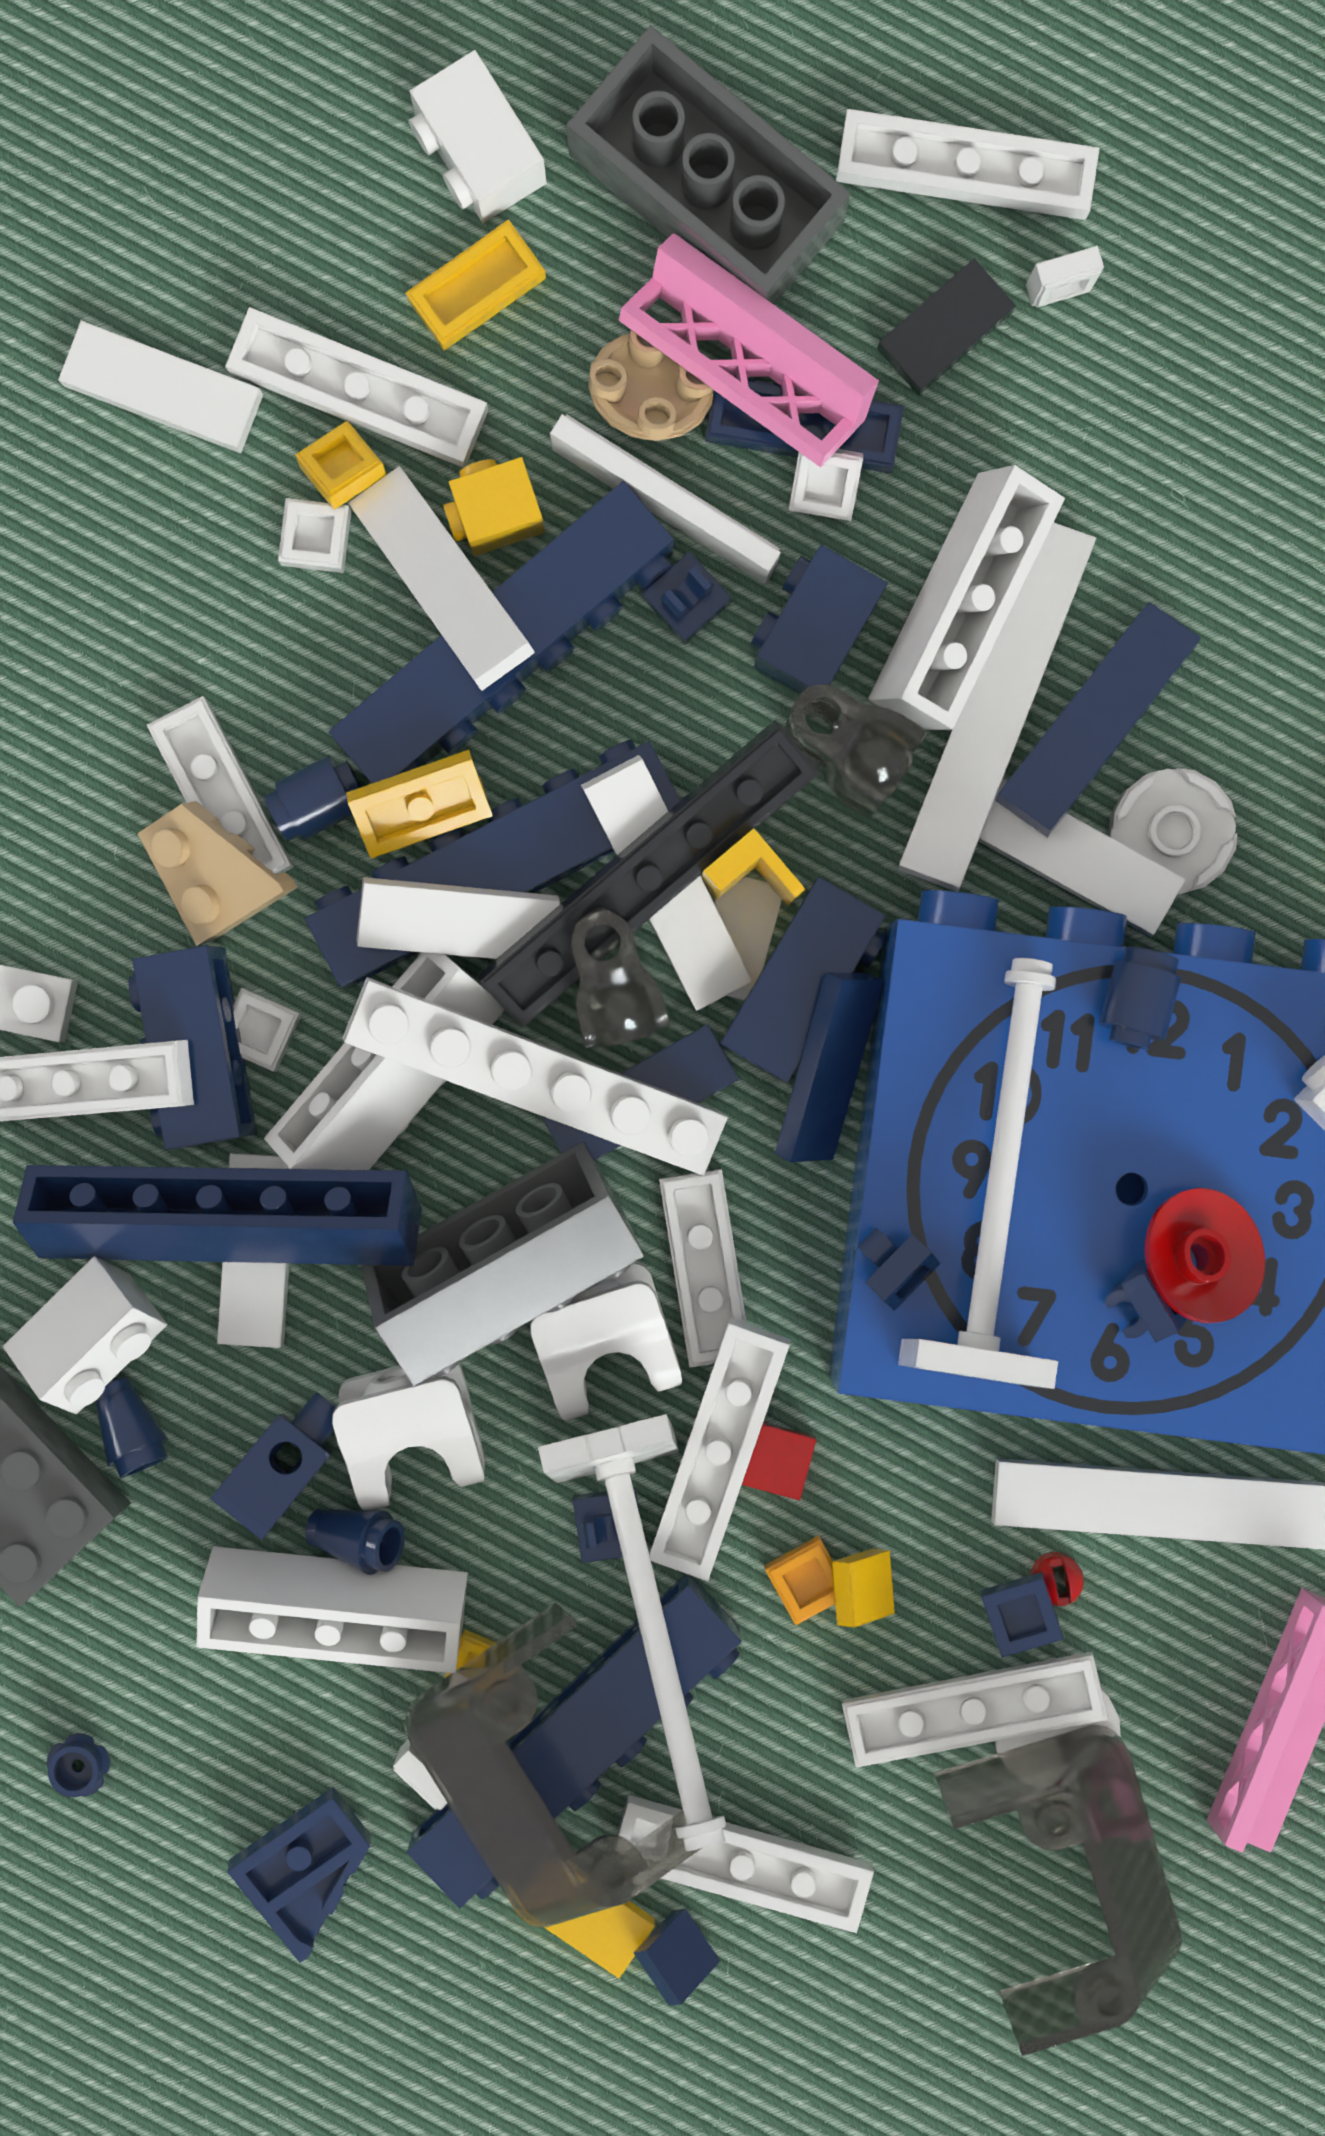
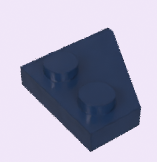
M332 1787L229 1859L227 1873L299 1963L309 1957L314 1947L315 1937L328 1914H333L344 1894L345 1883L349 1876L357 1871L370 1847V1833L336 1789Z

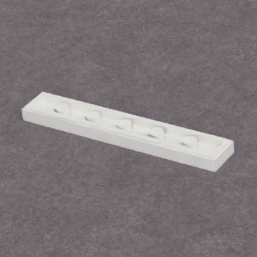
M1053 522L950 734L898 870L959 892L1093 550L1096 537Z
M996 1458L991 1521L994 1525L1325 1549V1482Z

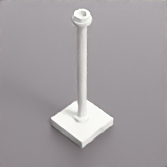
M1015 958L1012 960L1011 970L1005 973L1004 983L1015 987L967 1331H959L957 1345L923 1339H902L898 1361L900 1366L1055 1389L1058 1361L999 1352L1001 1338L994 1336L1042 991L1054 990L1056 978L1051 976L1053 964L1030 958Z
M667 1414L540 1446L538 1450L543 1472L556 1483L596 1474L598 1482L605 1481L686 1820V1825L675 1828L678 1839L683 1838L686 1851L725 1842L722 1828L727 1826L725 1817H712L630 1474L636 1472L635 1463L679 1452L674 1427Z

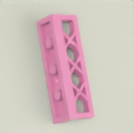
M675 233L658 247L652 278L620 311L619 321L820 468L866 419L879 382L878 379ZM661 298L681 313L682 323H659L645 313V311ZM719 340L731 349L732 360H710L698 351L697 341ZM747 377H770L781 385L782 396L761 397L749 388ZM819 413L836 426L821 441L800 425L798 414Z
M1303 1588L1300 1590L1206 1820L1225 1846L1242 1853L1247 1843L1272 1852L1325 1722V1597Z

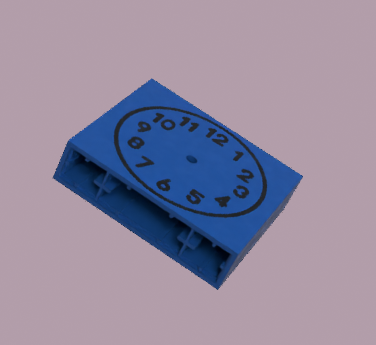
M921 891L918 921L897 919L887 925L884 931L887 937L882 947L879 979L884 980V985L873 1019L829 1368V1378L838 1394L1325 1455V1131L1294 1100L1307 1086L1302 1081L1303 1075L1315 1062L1325 1055V940H1304L1301 970L1252 964L1255 931L1213 924L1178 923L1173 954L1165 953L1179 959L1176 975L1182 978L1165 1041L1151 1040L1149 1050H1141L1109 1041L1111 1029L1099 1024L1114 964L1116 961H1123L1126 949L1123 947L1127 923L1126 915L1088 908L1049 907L1046 937L995 931L999 900L996 898L952 891ZM1015 958L1037 959L1053 964L1051 976L1056 978L1054 990L1042 991L994 1336L1001 1338L999 1352L1058 1361L1055 1389L898 1365L902 1339H923L957 1345L959 1331H967L1015 987L1005 984L1004 980L1005 973L1011 970L1012 960ZM1195 1188L1216 1190L1237 1201L1248 1212L1257 1226L1265 1252L1264 1280L1256 1299L1250 1307L1239 1316L1219 1323H1200L1188 1319L1178 1333L1156 1343L1148 1330L1139 1337L1126 1338L1122 1330L1130 1320L1140 1317L1132 1303L1125 1301L1108 1308L1105 1299L1116 1285L1125 1280L1136 1264L1145 1259L1147 1229L1152 1216L1159 1206L1171 1196ZM875 1228L881 1231L897 1248L913 1234L941 1263L895 1311L865 1283L876 1272L878 1267L857 1246ZM1190 1250L1191 1260L1196 1268L1197 1259L1194 1252Z

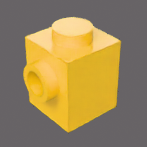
M522 457L499 465L493 459L478 461L462 468L459 471L460 478L448 481L455 501L444 504L443 507L454 540L458 542L468 539L474 557L545 533L543 518Z

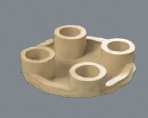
M632 330L630 334L621 335L601 349L591 364L588 384L595 409L610 426L631 437L654 441L680 437L698 426L712 406L714 391Z

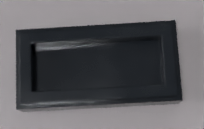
M974 258L879 342L877 349L919 396L1014 312L1016 305Z

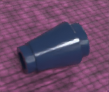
M128 1377L108 1383L101 1396L95 1400V1406L108 1466L115 1465L120 1478H124L167 1459L169 1456L163 1444L168 1441V1438L135 1388H132Z
M318 1508L310 1515L305 1530L306 1541L309 1545L318 1547L320 1550L368 1575L375 1574L378 1571H390L399 1561L405 1543V1532L402 1524L399 1521L393 1520V1517L387 1511L327 1510Z

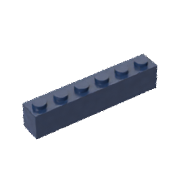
M623 480L492 592L535 652L533 655L481 691L441 635L328 731L329 734L371 783L424 766L443 749L448 755L453 754L477 733L478 730L473 723L491 708L499 714L510 707L526 691L525 686L522 684L526 678L539 667H542L545 672H549L557 667L575 649L570 642L589 625L594 631L604 627L622 610L623 605L619 599L637 584L643 590H646L672 566L668 558L673 554L674 539Z
M630 739L603 752L598 757L602 765L582 776L578 775L576 769L563 772L542 785L545 795L524 806L519 798L509 800L491 810L493 816L486 818L489 824L467 835L462 827L446 832L428 844L432 853L411 864L408 863L405 856L397 858L377 868L371 874L376 879L537 893L615 853L581 787L582 784L639 755L643 759L667 810L672 809L680 802V799L650 741L636 747L633 740ZM348 885L338 888L316 900L314 903L318 911L304 918L339 987L344 989H350L364 982L366 977L371 978L420 953L358 947L356 940L362 889L352 893Z
M27 1165L13 1224L38 1258L92 1259L96 1256L102 1260L414 1266L422 1207L407 1171Z
M684 1574L660 1597V1602L687 1708L694 1697L690 1690L707 1674L712 1679L722 1675L738 1658L740 1651L736 1647L742 1640L739 1625L691 1575ZM638 1619L458 1788L454 1797L441 1810L436 1809L413 1831L406 1853L459 1909L475 1894L481 1900L489 1896L507 1876L508 1870L505 1866L520 1851L523 1850L526 1855H531L540 1848L554 1831L555 1827L551 1822L568 1806L573 1811L583 1807L601 1786V1782L597 1778L614 1762L619 1767L628 1764L647 1743V1738L644 1734L661 1719Z

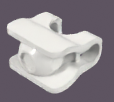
M633 1262L629 1269L619 1277L612 1280H602L575 1295L572 1301L564 1308L551 1313L545 1312L531 1320L530 1332L536 1352L546 1375L558 1413L565 1421L589 1414L585 1375L595 1359L608 1353L621 1352L632 1355L640 1361L648 1374L651 1384L657 1391H663L682 1384L678 1358L651 1273L643 1263Z
M460 1362L450 1372L439 1377H429L413 1386L400 1365L349 1378L341 1385L338 1397L339 1404L333 1412L332 1424L348 1468L356 1499L363 1510H374L390 1505L392 1474L389 1460L397 1452L408 1447L423 1446L433 1449L441 1455L450 1470L452 1479L460 1487L484 1481V1450Z

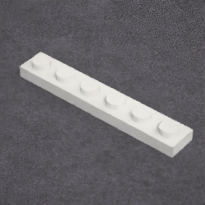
M368 977L365 979L342 1038L344 1043L703 1176L728 1118L721 1111Z

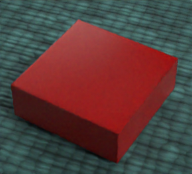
M763 1422L742 1485L800 1501L817 1441L816 1437Z

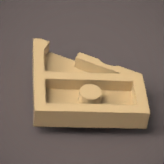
M197 801L180 804L137 833L196 946L212 942L298 888L294 879L285 872L275 874L253 857L252 854L255 848L238 834L226 831L221 826L219 819Z

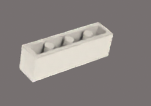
M1016 465L977 474L868 698L870 702L917 730H953L1065 500L1063 496Z
M421 952L392 986L491 1025L505 1010L479 981L446 954ZM344 1043L264 1137V1140L290 1169L370 1170L397 1136L408 1127L410 1121L436 1090L447 1080Z
M213 1546L198 1594L196 1647L456 1674L464 1619L468 1572L395 1565L390 1571H378L375 1574L368 1575L339 1559Z

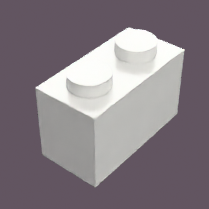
M476 50L410 90L415 116L408 120L410 127L428 156L435 151L441 156L449 169L442 174L443 179L462 210L471 205L481 222L485 223L547 184L542 155Z
M94 1256L2 1347L39 1400L77 1415L85 1406L97 1400L103 1393L105 1386L130 1361L140 1357L149 1348L151 1341L168 1324L129 1273Z

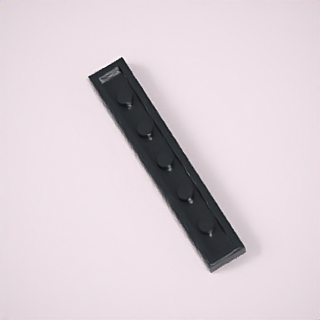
M774 720L478 974L479 983L521 1028L524 1027L703 874V871L814 779L819 774L818 770L782 726Z

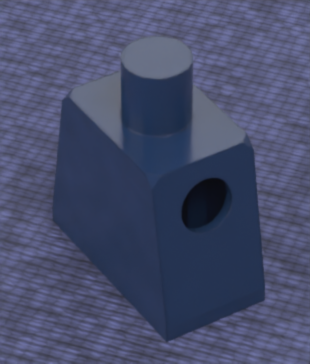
M316 1391L293 1420L284 1413L279 1414L210 1499L262 1540L332 1454L323 1443L334 1431L332 1421L336 1406ZM285 1442L296 1445L302 1455L291 1471L282 1469L275 1460L276 1453Z

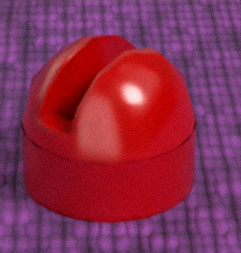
M1049 1552L1039 1557L1034 1563L1030 1575L1039 1572L1043 1573L1054 1606H1066L1076 1601L1083 1590L1084 1576L1080 1566L1072 1557L1062 1552ZM1063 1566L1067 1592L1062 1595L1057 1593L1053 1567Z

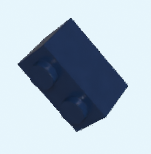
M822 544L811 561L800 556L782 590L791 594L780 616L769 611L751 641L750 645L760 650L756 656L754 668L813 702L820 704L880 600L888 582Z

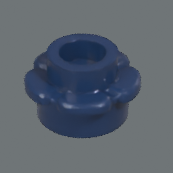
M82 1733L69 1735L64 1743L55 1744L48 1754L47 1768L50 1784L58 1793L67 1797H85L96 1793L104 1784V1774L110 1769V1757L107 1750L102 1745L97 1746L90 1735ZM81 1760L84 1763V1769L76 1770L73 1762Z

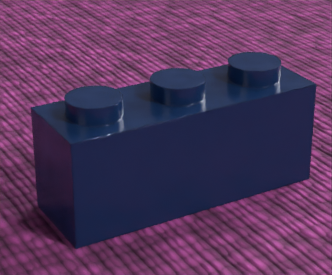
M818 877L805 896L719 1045L782 1082L788 1083L793 1072L797 1074L825 973H852L858 963L868 968L887 937L886 934L878 930L886 915L823 878Z
M206 945L132 959L134 974L129 977V994L134 1009L142 1014L145 1037L141 1038L140 1044L188 1040L194 1105L150 1109L154 1132L157 1137L163 1138L165 1150L257 1135L245 1059L242 1058L239 1043H242L239 1028L236 1029L233 1013L235 1001L225 947Z

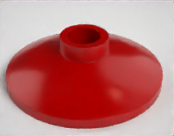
M1207 1188L1189 1189L1168 1198L1152 1216L1145 1238L1146 1266L1155 1288L1169 1307L1181 1316L1200 1323H1219L1231 1320L1250 1307L1256 1299L1264 1280L1265 1252L1257 1226L1248 1212L1237 1201L1216 1190ZM1190 1250H1192L1196 1256V1268L1192 1263Z

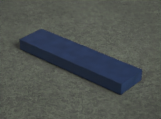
M1148 602L1000 790L996 801L1048 838L1194 651L1201 637Z

